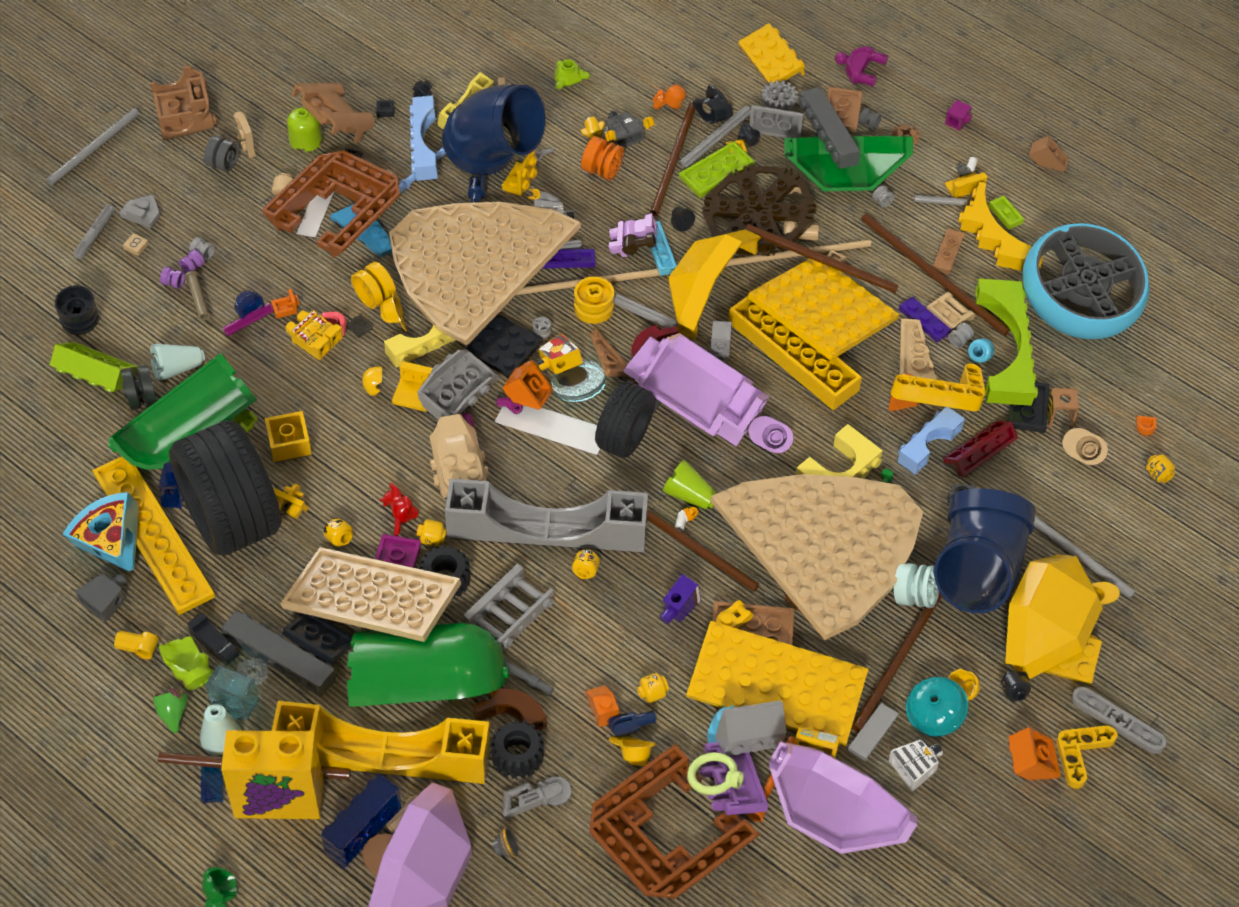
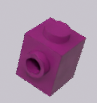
M956 100L947 111L945 124L960 131L972 118V106Z

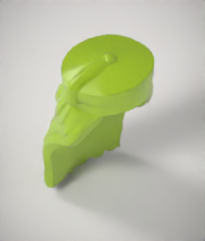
M192 636L185 637L182 640L176 639L165 643V645H159L164 663L172 670L175 678L183 682L187 691L199 689L214 679L215 674L209 668L208 655L199 651Z

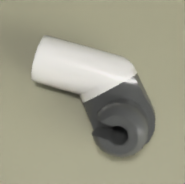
M970 157L967 165L962 163L961 166L959 164L957 166L958 174L965 176L973 173L976 168L977 159Z

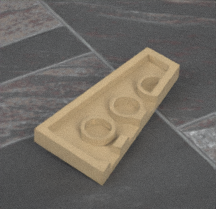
M901 318L899 374L905 375L909 373L916 377L938 380L933 370V362L930 360L929 349L925 343L920 320Z

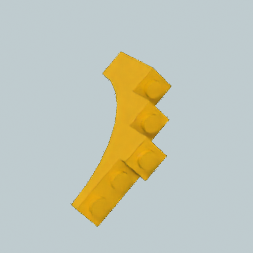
M979 182L978 188H974L972 198L975 200L970 202V206L965 207L964 212H960L958 221L961 223L960 230L976 233V240H979L978 248L995 251L994 258H998L997 266L1023 271L1026 256L1032 246L1019 241L996 222L986 203V183ZM1043 256L1041 257V259H1040V261H1039V271H1040V267H1041V263H1042Z

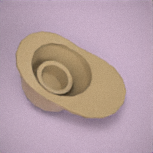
M1073 428L1064 435L1062 441L1063 448L1069 456L1088 465H1097L1106 458L1108 446L1101 437L1082 428Z

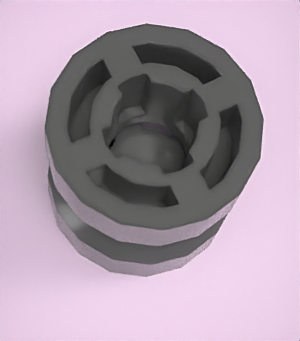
M864 108L858 123L868 125L870 129L875 130L880 124L882 115Z

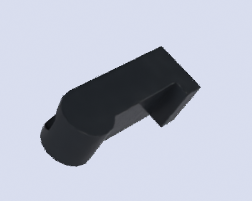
M202 612L187 623L190 635L224 665H228L239 656L235 646L228 642Z

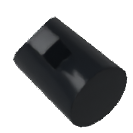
M744 123L741 126L738 139L744 140L749 147H752L759 142L760 132L752 129L748 123Z

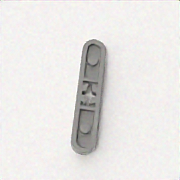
M1079 687L1074 690L1072 703L1077 708L1104 725L1113 727L1117 733L1150 753L1158 754L1164 750L1166 738L1160 732L1088 688ZM1119 717L1122 718V721L1119 723L1115 722Z

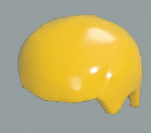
M382 366L368 368L362 377L365 391L370 396H377L380 392L378 384L382 382Z
M957 669L948 677L962 687L968 701L973 700L980 691V681L973 672Z

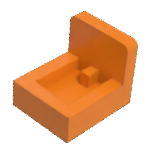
M292 289L288 290L289 296L271 300L276 319L298 313L297 306L299 305L297 295H293Z

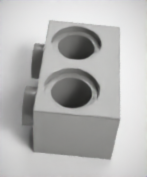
M713 321L710 353L724 363H728L732 322Z

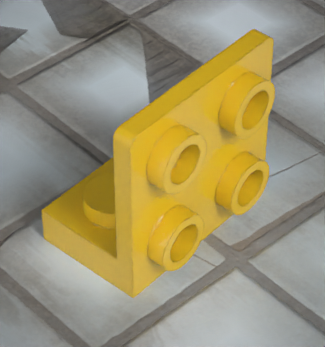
M536 150L528 154L523 163L516 162L503 182L502 190L518 196H522L524 191L528 190L530 181L537 175Z
M402 361L399 367L401 379L391 400L392 404L427 412L419 400L417 391L429 377L433 368Z

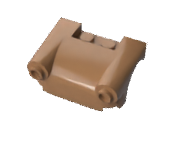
M184 66L182 77L172 84L161 85L151 82L163 141L213 129L214 124H217L215 114H211L206 92V88H208L207 79L203 78L201 71L198 72L192 69V66Z
M340 83L295 84L292 96L302 93L301 101L304 108L322 125L333 123L332 135L340 130L344 133L355 132L353 142L358 143L361 142L364 132L373 128L375 123L373 115L370 112L357 113L342 98L345 90Z

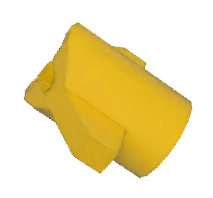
M595 117L587 118L584 122L586 128L581 130L583 136L589 138L597 136L601 138L603 128L605 127L604 122L598 123Z

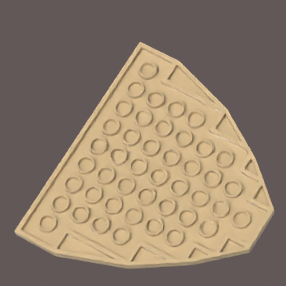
M506 202L454 203L412 210L389 232L394 263L409 299L439 332L468 345L581 228V224L575 219L547 208Z
M800 474L748 481L711 496L710 502L824 640L858 625L894 588L897 581L895 577L897 568L900 564H906L913 552L923 515V510L900 485L846 476Z

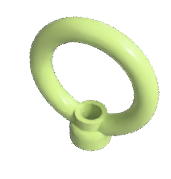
M716 752L707 753L696 758L689 766L687 772V779L691 787L697 792L706 795L720 794L731 787L739 789L744 778L743 772L738 771L737 765L731 757ZM719 761L726 764L729 771L725 782L722 784L705 786L696 779L698 768L704 763Z

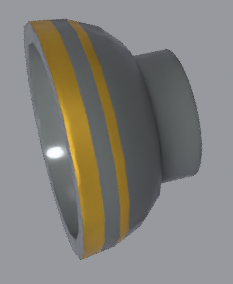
M505 827L499 832L497 838L492 841L494 850L498 856L518 857V846L511 830Z

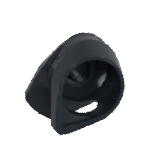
M713 85L707 87L706 98L695 99L692 102L700 117L708 124L722 122L733 114L731 102ZM703 103L709 105L711 109L710 114L704 112Z

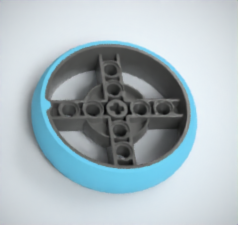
M1084 223L1057 227L1040 237L1031 247L1025 259L1023 285L1030 305L1042 320L1066 335L1081 339L1112 337L1133 325L1141 316L1147 304L1149 276L1141 256L1127 240L1109 229ZM1080 247L1102 253L1112 261L1103 263L1095 257L1086 256ZM1054 250L1063 267L1061 268L1059 278L1043 282L1039 271V261L1045 253ZM1128 280L1132 291V303L1126 311L1119 313L1109 295L1112 292L1113 284ZM1068 299L1077 305L1088 307L1093 317L1076 313L1063 306L1059 301Z

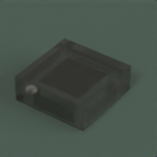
M360 314L347 323V328L360 338L372 330L373 325Z

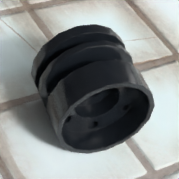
M73 285L62 289L57 294L55 308L60 324L66 332L82 335L92 331L97 326L99 313L94 295L88 288Z

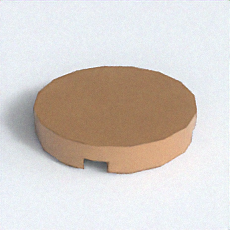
M391 834L376 835L369 839L364 846L362 852L364 865L374 875L378 874L382 857L393 837Z

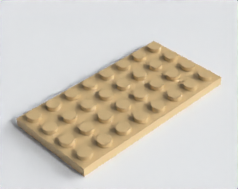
M319 547L281 601V606L283 609L425 642L460 587L461 581L460 578Z

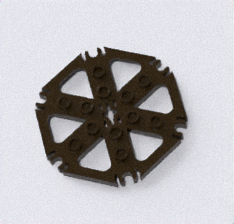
M748 165L750 170L748 171L747 167L743 166V173H739L735 169L734 176L731 171L705 197L704 205L709 207H702V215L712 237L745 230L747 225L750 224L795 243L815 220L814 215L811 213H816V204L802 175L800 177L799 173H797L795 176H792V169L785 167ZM757 173L776 174L778 178L761 193L754 176ZM730 183H736L744 200L719 198L718 195ZM795 187L800 189L805 199L800 204L781 202ZM713 217L737 219L725 231H719ZM775 221L800 223L790 234L783 236L780 234ZM763 240L761 245H757L756 255L770 256V252L772 255H775L774 250L776 248H779L781 252H784V248ZM740 247L738 248V250H737L736 253H735V254L755 255V254L750 253V252H748V251H746V250H744V249H742V248H740Z

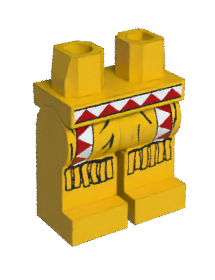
M302 310L297 316L298 324L290 321L286 325V332L291 336L292 342L318 360H321L330 351V348H333L343 339L341 326L329 323L313 310L310 313Z

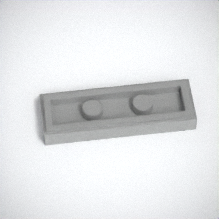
M881 703L850 744L848 752L866 762L896 721L899 713Z

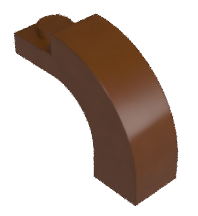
M498 689L489 693V700H481L476 705H473V716L476 721H482L499 714H509L518 718L521 723L526 721L529 726L533 724L535 730L539 729L540 731L547 728V717L539 703L530 695L518 690Z

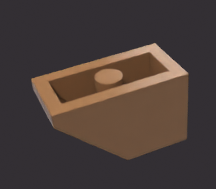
M1050 136L1032 142L1029 155L1039 166L1066 171L1069 158Z

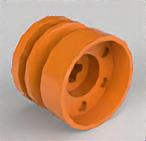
M597 136L592 137L583 153L581 169L591 174L597 173L598 177H604L606 180H613L622 164L624 147L616 146L612 142L608 144L607 140Z

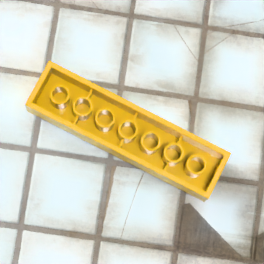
M747 297L729 309L728 322H732L731 326L833 411L860 391L862 377L838 357L830 361Z

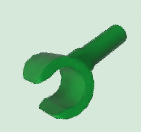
M885 468L880 475L884 479L882 482L890 483L893 480V472L890 469Z

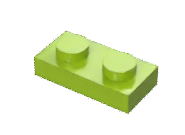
M1005 196L989 202L988 207L1008 230L1023 224L1024 218Z

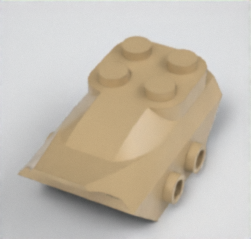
M461 414L440 417L434 432L429 436L433 459H430L431 470L436 471V475H433L435 487L439 486L442 498H446L450 479L487 481L486 478L489 477L488 467L483 466L485 454L484 451H480L475 428L470 426Z

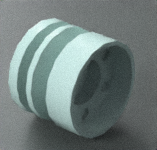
M900 564L895 574L897 578L894 586L896 603L898 605L912 606L916 602L918 607L933 608L939 595L934 578L935 566L921 565L918 569L916 564Z

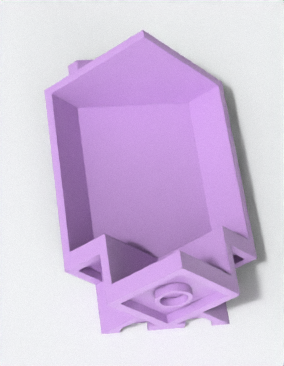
M680 333L667 337L661 342L650 337L623 371L639 382L638 386L651 391L656 399L710 435L715 436L718 434L735 446L739 444L744 434L748 432L752 421L763 412L762 409L770 398L754 387L752 380Z

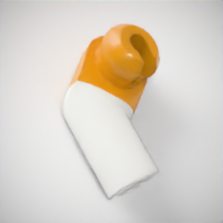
M690 507L681 510L677 515L675 527L683 531L685 523L696 518L698 509Z

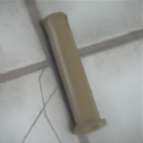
M190 271L185 274L184 279L188 282L198 318L201 321H205L210 318V313L198 280L199 274L196 271Z

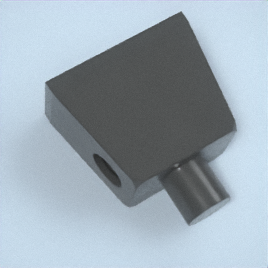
M101 574L78 588L75 592L79 603L106 623L125 600L122 587L127 584V580L121 574L117 575L113 580L105 574Z

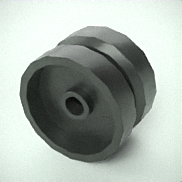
M147 364L137 366V379H135L131 368L121 370L122 386L131 411L141 408L139 396L144 397L145 405L148 407L156 402Z

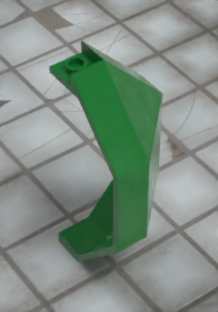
M851 136L860 150L859 165L841 169L832 161L830 153L826 151L825 145L819 140V137L784 138V156L821 191H872L913 155V136Z

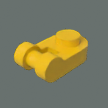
M738 600L731 607L721 612L717 616L716 622L737 629L753 618V613L750 610H746L745 604ZM737 613L741 615L738 618L735 616Z

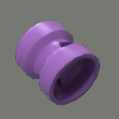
M196 250L190 251L187 257L179 260V265L185 273L196 271L197 267L205 264L204 258Z
M165 267L161 273L160 282L163 285H172L173 288L180 289L185 281V273Z

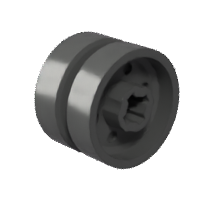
M218 135L212 136L205 148L204 163L207 166L225 172L231 171L238 159L239 144L236 141Z

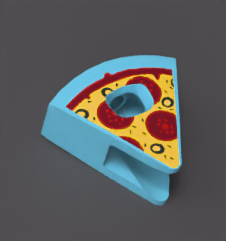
M128 492L101 498L77 514L69 523L63 535L74 546L126 571H131L135 566L138 502Z

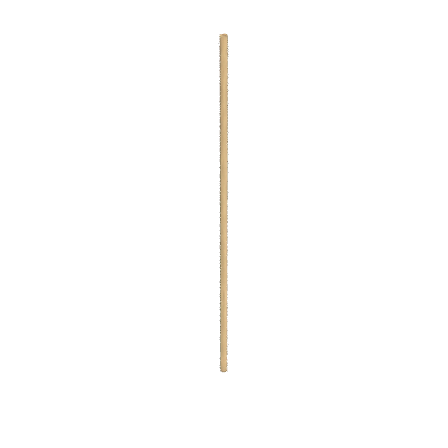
M871 240L811 247L809 249L819 253H828L831 250L842 251L871 247ZM792 251L775 252V255L770 253V256L753 255L731 258L726 266L799 257L802 255ZM658 269L600 276V278H604L609 282L660 276ZM582 279L523 287L516 295L574 288Z

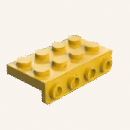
M770 23L738 41L741 49L768 84L769 82L774 84L776 80L781 83L797 73L801 76L805 75V65L802 60L796 58L795 51L788 48L787 41L784 38L781 39L777 28H773Z
M1090 635L1083 652L1048 669L1045 673L1091 685L1102 641Z

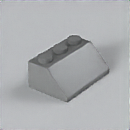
M752 105L750 126L752 129L759 131L760 134L783 138H800L805 114Z
M782 701L724 709L715 737L723 754L730 756L771 748L776 749L780 742H784L786 726Z

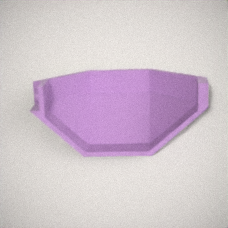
M780 742L770 758L769 767L788 825L841 854L906 843L917 826V817L874 779L822 750Z
M432 782L409 803L382 857L368 907H448L472 857L471 844L452 789Z

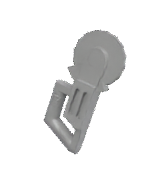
M553 776L546 779L543 783L539 781L537 789L532 790L529 782L504 791V818L508 819L542 804L546 807L548 804L563 805L571 796L572 789L570 783L562 777ZM527 791V793L519 796V806L511 809L512 797Z

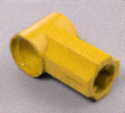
M120 630L115 636L114 646L116 649L134 652L140 658L151 659L159 638L149 632H143L140 635Z

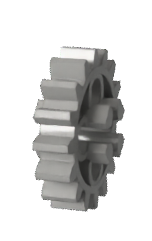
M776 80L774 84L769 82V86L764 85V89L761 92V101L764 102V106L768 105V108L790 111V107L794 108L795 103L798 102V91H795V86L791 87V83L785 84V81L779 83Z

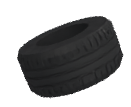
M623 382L618 385L608 399L599 418L595 432V443L597 446L619 458L629 457L640 444L651 422L656 402L653 393L632 382Z

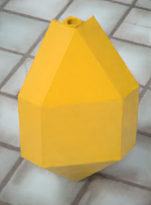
M745 229L698 240L693 243L668 277L673 310L680 334L692 340L696 339L698 336L699 319L717 277L739 247L756 255L758 240L761 236Z
M1057 554L1031 561L1009 604L1005 664H1012L1015 671L1027 672L1029 679L1083 652L1103 609L1098 595L1077 556Z

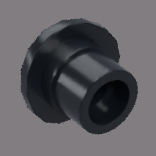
M678 206L671 213V224L677 231L684 232L693 226L695 215L692 210Z

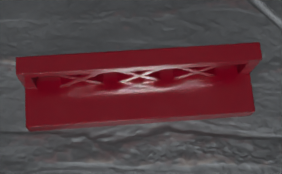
M996 420L943 458L944 462L954 464L959 476H966L1018 439L1012 422Z

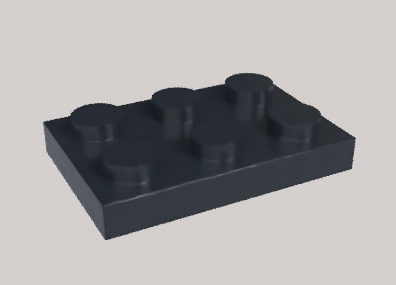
M1035 382L1034 385L1038 388L1037 398H1034L1031 406L1009 404L1008 421L1012 422L1014 429L1046 433L1049 384Z
M304 613L287 625L282 633L283 636L329 664L334 663L353 647L351 646L353 636L321 617Z

